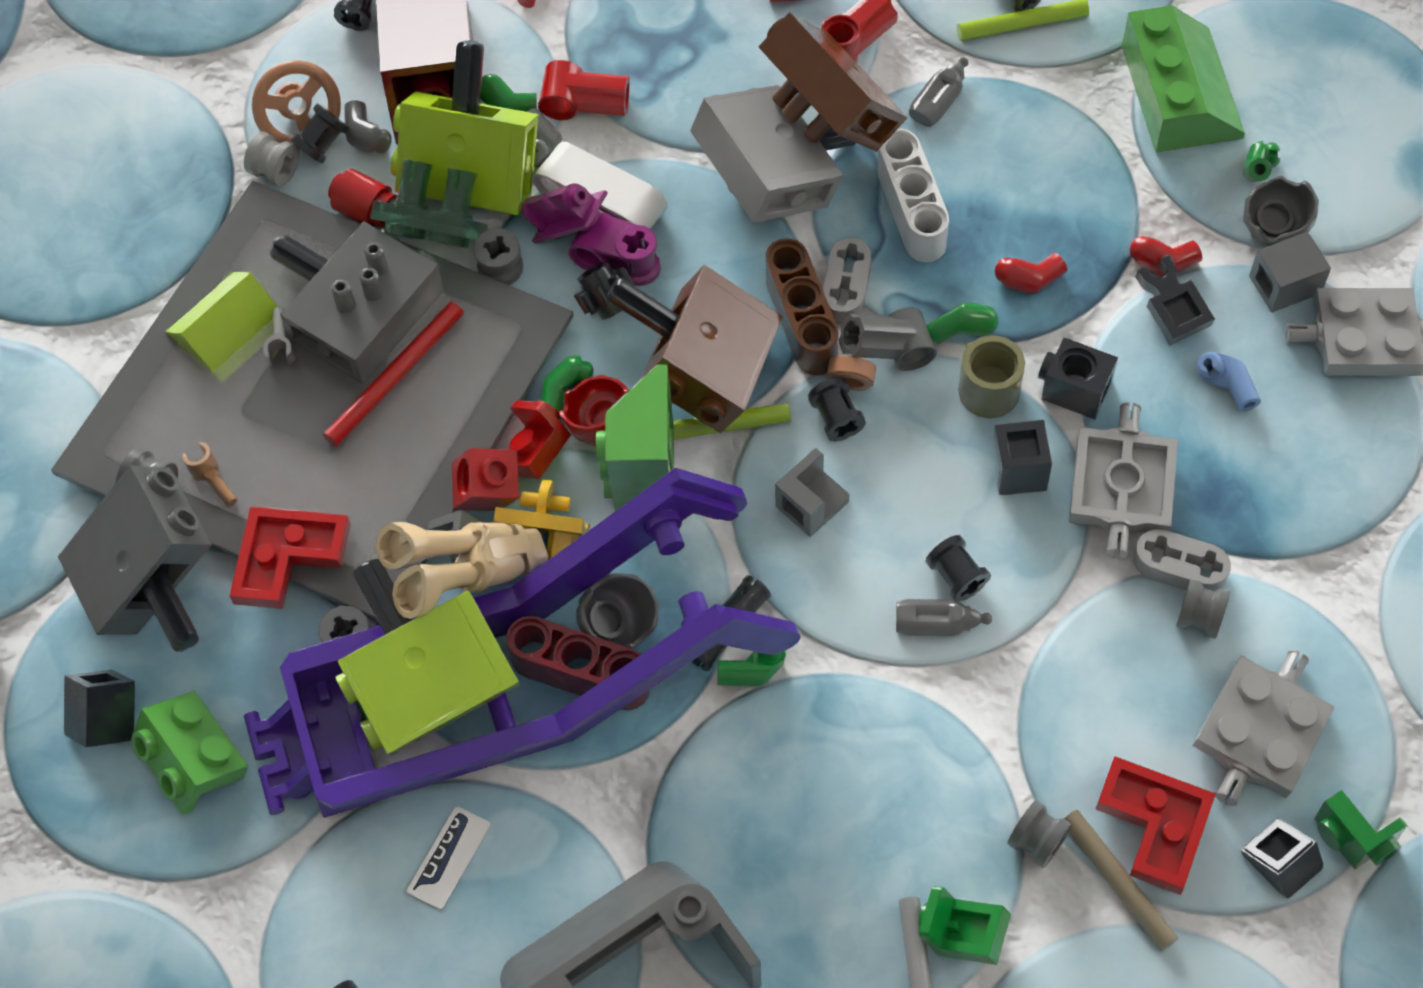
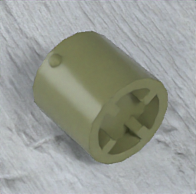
M995 335L980 337L971 343H967L961 364L958 393L961 403L976 416L989 419L1002 417L1011 412L1019 402L1026 362L1023 352L1016 343L1006 337Z

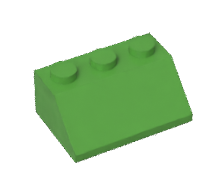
M1173 5L1128 12L1122 49L1155 153L1244 139L1245 131L1209 27Z
M656 365L606 412L605 431L596 432L597 462H600V478L604 484V498H613L615 511L674 469V418L667 365Z

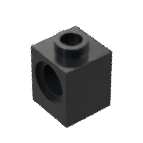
M1063 337L1056 354L1048 351L1041 365L1038 379L1045 381L1041 399L1095 420L1112 384L1118 357ZM1076 374L1081 376L1083 379H1072L1067 375Z

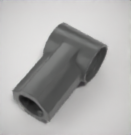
M908 307L899 309L888 316L849 314L841 323V335L838 341L843 354H851L853 357L894 359L896 367L903 371L922 368L933 361L937 355V350L923 314L918 308Z

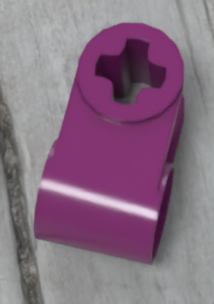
M602 211L599 219L590 229L577 232L568 248L570 259L586 271L604 261H608L612 269L616 266L619 268L624 266L635 286H644L652 283L661 271L660 260L655 253L657 241L653 231L645 226L615 218Z

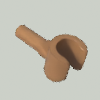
M204 442L198 443L205 454L199 461H190L186 454L183 453L182 459L195 480H206L228 507L237 502L238 499L217 472L219 464L209 445Z

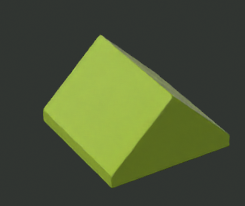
M229 272L212 292L165 333L178 343V347L223 383L262 348L265 341L274 333L273 310L278 305L251 272Z

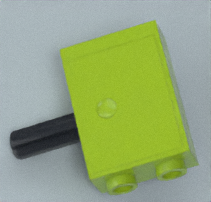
M462 40L456 45L452 98L414 92L401 102L395 110L393 127L395 132H399L398 148L395 149L392 155L390 167L391 174L396 176L395 192L518 215L521 212L524 201L531 197L539 114L481 104L484 46L478 43V41Z
M379 559L367 561L353 571V576L385 635L338 660L343 673L335 678L350 705L356 701L360 702L368 717L360 725L375 751L384 747L386 753L392 756L520 686L518 679L469 590L435 607L426 615L409 619L404 618L398 613L392 595L394 584Z

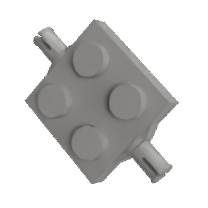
M1317 288L1314 296L1315 323H1286V343H1314L1322 356L1325 376L1423 375V321L1417 313L1413 288Z
M1124 402L1120 405L1119 427L1106 430L1080 427L1077 436L1069 522L1101 526L1109 529L1106 554L1114 558L1117 550V541H1119L1118 559L1128 556L1129 532H1147L1154 529L1170 531L1172 523L1178 439L1152 436L1142 430H1138L1141 406L1133 402L1130 419V402Z
M1289 650L1279 673L1269 671L1242 655L1236 661L1192 745L1215 758L1228 771L1215 795L1220 802L1223 801L1231 786H1233L1225 804L1236 806L1237 800L1247 782L1264 785L1285 798L1292 793L1335 707L1304 690L1297 683L1306 664L1309 662V658L1304 653L1297 660L1294 668H1292L1300 651Z

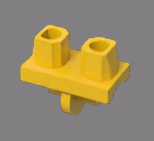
M542 480L538 493L522 491L520 505L536 507V512L495 507L493 522L505 523L509 526L511 524H519L524 529L536 528L540 533L549 534L547 543L548 560L590 530V524L585 523L584 519L552 515L553 510L569 512L571 507V497L555 495V482L552 480Z

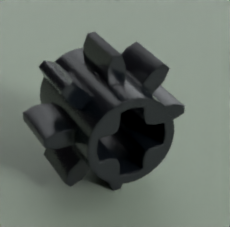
M604 261L591 267L578 277L577 280L582 290L576 293L574 297L584 314L590 313L593 315L597 312L600 318L605 320L623 311L609 302L606 296L612 284L618 278H623L635 286L624 266L621 268L616 266L612 269L608 261Z

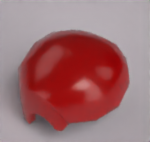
M604 375L584 379L572 391L565 392L564 409L559 411V416L577 440L596 446V432L605 431L606 412L630 389L619 379Z

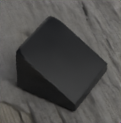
M1280 818L1273 821L1241 849L1242 855L1286 898L1293 896L1323 868V861L1317 842Z

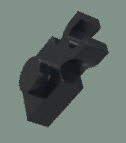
M1169 254L1162 257L1158 265L1164 273L1163 278L1153 277L1147 266L1139 268L1135 278L1144 290L1154 295L1153 298L1149 299L1146 307L1169 345H1172L1210 327L1215 318L1191 279L1182 284L1178 282L1176 278V265Z

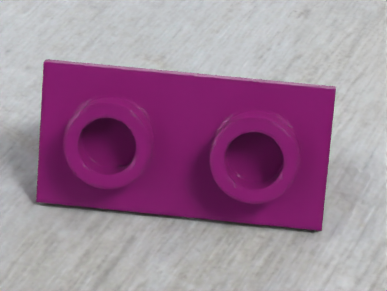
M572 183L550 191L549 195L543 193L528 197L523 203L521 212L523 217L538 229L532 242L536 244L553 238L559 239L570 233L590 229L601 215L599 208L608 192L602 190L590 194L585 187Z

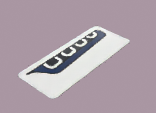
M455 807L408 886L407 893L438 909H442L490 828V822L463 808Z

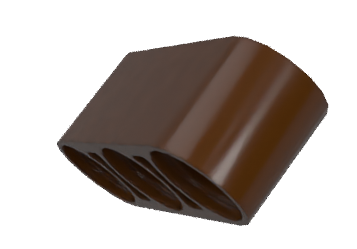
M790 238L779 239L773 242L766 252L767 288L776 312L783 316L781 325L797 365L807 374L815 376L824 375L827 373L830 358L838 356V327L804 245ZM789 267V268H793V269H792V270H782L781 268ZM797 305H806V306H809V307H807V308H801V309H800V308H796L795 306H797ZM821 343L824 344V346L812 347L810 346V344Z

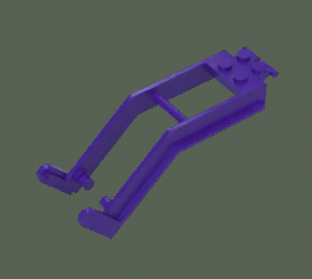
M674 468L512 587L473 599L494 637L507 635L509 627L519 618L527 616L547 618L654 541H656L661 555H672L679 552L685 546L679 529L682 526V521L693 513L711 519L732 521L747 506V499L743 489ZM690 592L678 600L684 617L680 629L557 713L516 726L505 693L487 703L496 732L375 769L366 735L360 725L362 721L356 702L351 705L349 704L335 677L343 673L338 660L385 635L381 626H377L289 652L280 666L288 700L268 719L261 721L259 712L251 711L244 715V720L255 760L260 761L276 756L277 762L264 765L258 769L269 814L277 815L284 812L285 808L282 800L288 798L302 799L308 796L311 791H314L322 816L325 818L574 741L717 644L763 654H776L796 645L801 638L796 624L791 621L717 604L709 608L703 592Z

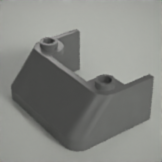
M662 861L648 865L510 958L502 969L500 983L501 988H573L574 985L662 925H665L677 938L689 941L701 939L711 933L750 988L762 986L761 961L712 893L677 865Z

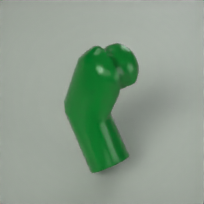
M486 74L482 77L480 98L486 105L524 112L534 108L537 109L536 93H514L503 79L495 74Z
M1263 141L1254 143L1250 147L1242 169L1244 178L1249 182L1266 180L1270 176L1272 168L1280 163V158H1278L1279 146L1274 142L1264 144Z
M964 302L927 324L933 341L939 345L958 333L977 336L991 334L998 326V316L996 311L990 306Z
M573 355L566 357L544 378L541 401L550 404L559 413V411L564 409V394L573 383L578 385L584 379L593 377L594 369L592 364L588 361H582L581 356Z
M783 651L776 654L752 652L745 661L718 660L717 685H764L783 666L786 652Z

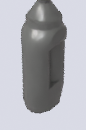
M962 57L958 60V63L947 65L945 69L937 71L930 78L909 108V115L916 122L931 127L942 118L962 91V81L965 78L964 68L969 64L968 59Z
M905 599L898 601L896 605V632L908 636H955L963 631H970V629L975 628L980 623L989 625L992 622L990 613L980 614L970 606H964L961 602L955 600Z

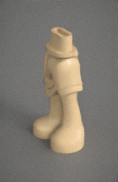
M393 522L384 525L380 529L376 540L377 556L384 567L389 570L409 567L396 579L392 593L394 605L398 613L404 618L409 619L429 613L435 607L441 594L448 590L462 587L463 592L469 590L470 593L474 591L479 593L488 587L507 583L518 576L529 575L534 571L535 567H540L548 561V553L539 530L536 528L524 529L519 524H511L509 526L505 523L479 522L469 523L457 531L425 530L407 522ZM459 554L455 563L414 565L428 558Z

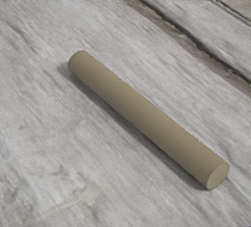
M1075 810L1068 814L1064 819L1073 824L1069 832L1159 949L1163 951L1178 940V936L1080 811Z

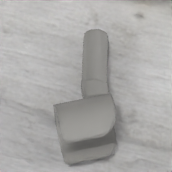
M281 307L273 310L274 333L263 344L264 355L271 366L274 365L273 355L279 349H286V358L289 364H292L296 359L295 351L287 339L285 327L280 316L285 310Z

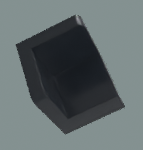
M1044 420L995 425L994 440L1000 468L997 483L999 495L1047 491L1052 459Z
M112 669L64 675L65 736L86 748L131 741L134 732L135 713L134 680Z

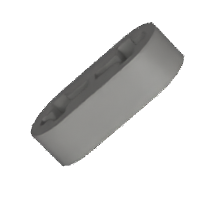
M844 238L837 241L829 253L823 292L837 324H841L849 314H862L871 272V250L865 242L857 238ZM847 256L856 257L852 273L844 272V262H846ZM841 288L849 289V300L846 302V306L837 305Z
M1154 529L1147 531L1139 538L1134 551L1133 562L1141 575L1183 590H1187L1190 579L1200 581L1205 589L1216 591L1224 587L1231 571L1229 556L1223 549L1213 544L1167 530ZM1154 547L1164 549L1161 562L1151 560V553ZM1203 562L1213 564L1212 573L1209 578L1200 575V567Z

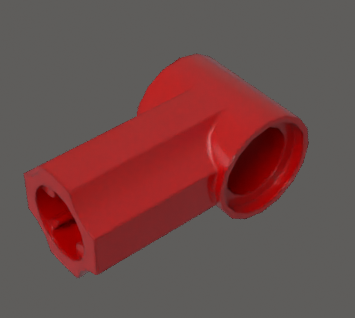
M860 0L844 15H832L825 19L821 29L828 32L857 63L858 55L897 23L898 12L894 9L891 0Z
M554 60L545 66L538 102L539 111L544 116L554 120L572 119L577 112L625 116L629 106L630 78L623 75L583 72L577 64L570 61Z

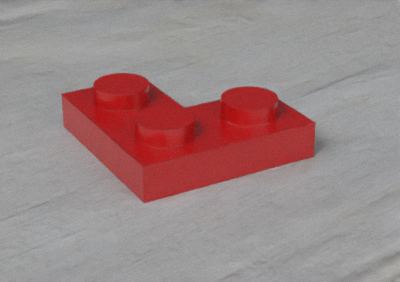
M250 506L229 595L233 604L283 609L293 564L342 569L351 527L348 515Z
M1114 756L1096 810L1146 828L1130 876L1181 895L1216 793Z

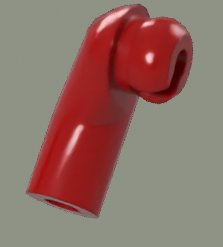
M1140 236L1134 239L1130 245V255L1139 266H1147L1149 271L1163 277L1164 273L1158 266L1162 257L1170 254L1176 265L1177 272L1199 263L1203 259L1202 251L1194 240L1171 248L1155 238Z
M1053 253L1039 264L1018 258L1005 257L997 262L994 273L997 280L1002 282L1004 286L1026 294H1035L1066 273L1067 265L1057 253Z

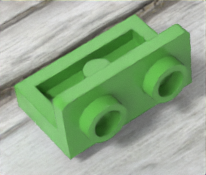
M195 690L141 709L131 737L133 750L141 761L146 762L157 778L163 795L168 800L173 801L182 815L194 810L199 795L244 778L248 764Z

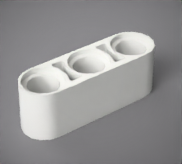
M897 129L878 150V178L906 251L910 257L917 261L933 262L945 253L949 215L919 139L909 130Z
M561 142L557 145L532 178L538 191L541 194L546 193L547 195H549L550 191L572 183L585 187L590 194L606 190L608 194L599 208L602 212L652 229L668 206L663 194L649 183L567 142Z

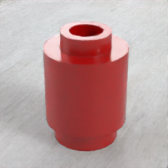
M352 168L347 169L343 174H337L331 181L328 189V197L331 198L330 205L333 210L359 223L364 221L373 227H388L395 218L399 208V196L392 193L390 186Z

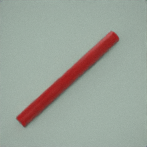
M450 301L323 433L324 438L333 446L338 447L464 315L462 308L457 303Z

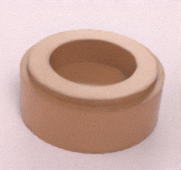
M844 355L835 356L829 360L826 377L827 379L835 377L845 378L850 386V390H867L874 385L877 368L872 362L863 358Z

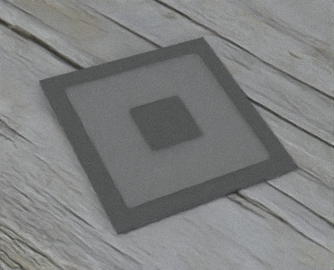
M252 180L51 471L53 475L105 498L116 484L117 473L125 457L133 449L138 447L144 448L152 452L155 460L165 459L176 464L178 467L179 485L194 513L199 518L200 524L212 544L211 546L236 558L239 556L250 506L348 515L351 527L342 569L293 564L289 582L342 606L357 608L365 616L377 621L353 576V571L367 561L379 559L376 551V540L380 529L384 525L393 522H407L427 530L429 521L457 511L453 510L451 462L469 448H495L515 415L510 407L516 400H524L574 317L573 311L427 252L439 264L444 291L364 384L346 375L291 340L289 341L296 354L295 361L289 364L286 358V349H279L273 355L274 365L271 366L264 355L263 344L274 333L273 319L212 372L165 332L234 272H251L278 307L286 309L310 281L272 259L270 251L274 240L277 237L289 236L329 260L360 226L356 222ZM401 241L402 244H404L405 246L411 248L412 250H414V251H416V252H417L418 250H422V249H419V248H417V247H415V246H412V245H410V244H407V243ZM450 301L457 303L464 311V315L338 447L330 444L324 438L323 433ZM204 442L209 445L219 464L217 472L236 496L237 502L228 507L206 480H195L182 459V454L185 453L190 461H199L205 454L198 443ZM425 559V560H423V561H421V562H418V563H416V564H414V565H417V564H425L426 561H427V559ZM385 567L393 584L398 576L409 568L389 570Z

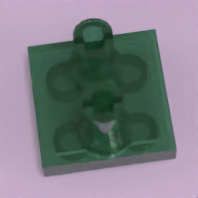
M403 159L404 165L397 200H392V203L373 201L370 219L385 222V232L425 240L426 231L430 232L429 241L468 249L470 240L476 241L479 235L487 231V224L473 221V216L469 215L477 173L448 168L441 209H436V212L428 211L429 207L424 205L433 165Z

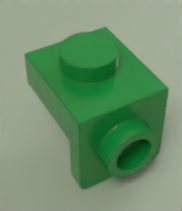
M1342 789L1326 799L1314 817L1318 823V832L1324 842L1331 849L1339 850L1354 869H1357L1370 859L1377 866L1393 856L1402 847L1397 840L1408 826L1399 817L1376 833Z
M933 886L928 902L922 906L919 913V936L938 956L997 965L1011 914L1002 905L955 899L944 887Z

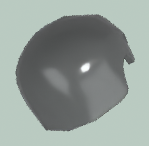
M1278 176L1256 186L1247 196L1244 205L1243 221L1254 239L1270 246L1297 235L1309 233L1317 219L1319 199L1311 184L1307 181L1296 183L1286 179L1284 176Z
M624 573L608 574L585 590L578 601L576 623L581 632L631 649L653 633L657 626L659 603L652 587L637 575Z

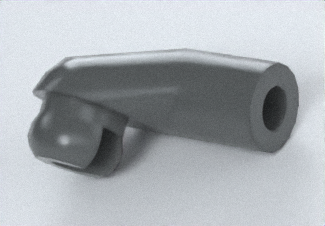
M358 100L347 102L344 106L345 124L350 128L345 134L348 143L368 153L375 151L382 154L388 151L392 141L390 132L386 129H380L377 124L367 121V107L364 102Z
M534 108L527 112L539 114L534 166L540 168L557 145L562 142V135L538 109Z

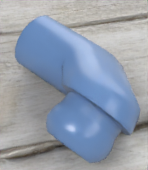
M1207 352L1200 356L1197 361V370L1201 378L1212 385L1229 390L1239 411H1249L1261 403L1257 390L1242 361L1215 352Z

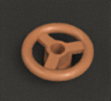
M301 60L282 62L270 68L257 82L252 96V114L260 132L265 131L272 134L279 143L285 141L293 143L290 140V135L278 131L270 123L265 108L278 110L282 116L293 119L301 132L310 120L308 113L312 105V97L321 86L327 96V110L339 118L341 113V97L333 78L320 66ZM290 74L309 76L303 85L293 81L286 82L277 88L275 94H268L271 86L284 76ZM301 97L302 104L298 109L291 110L288 108L289 101L292 98Z

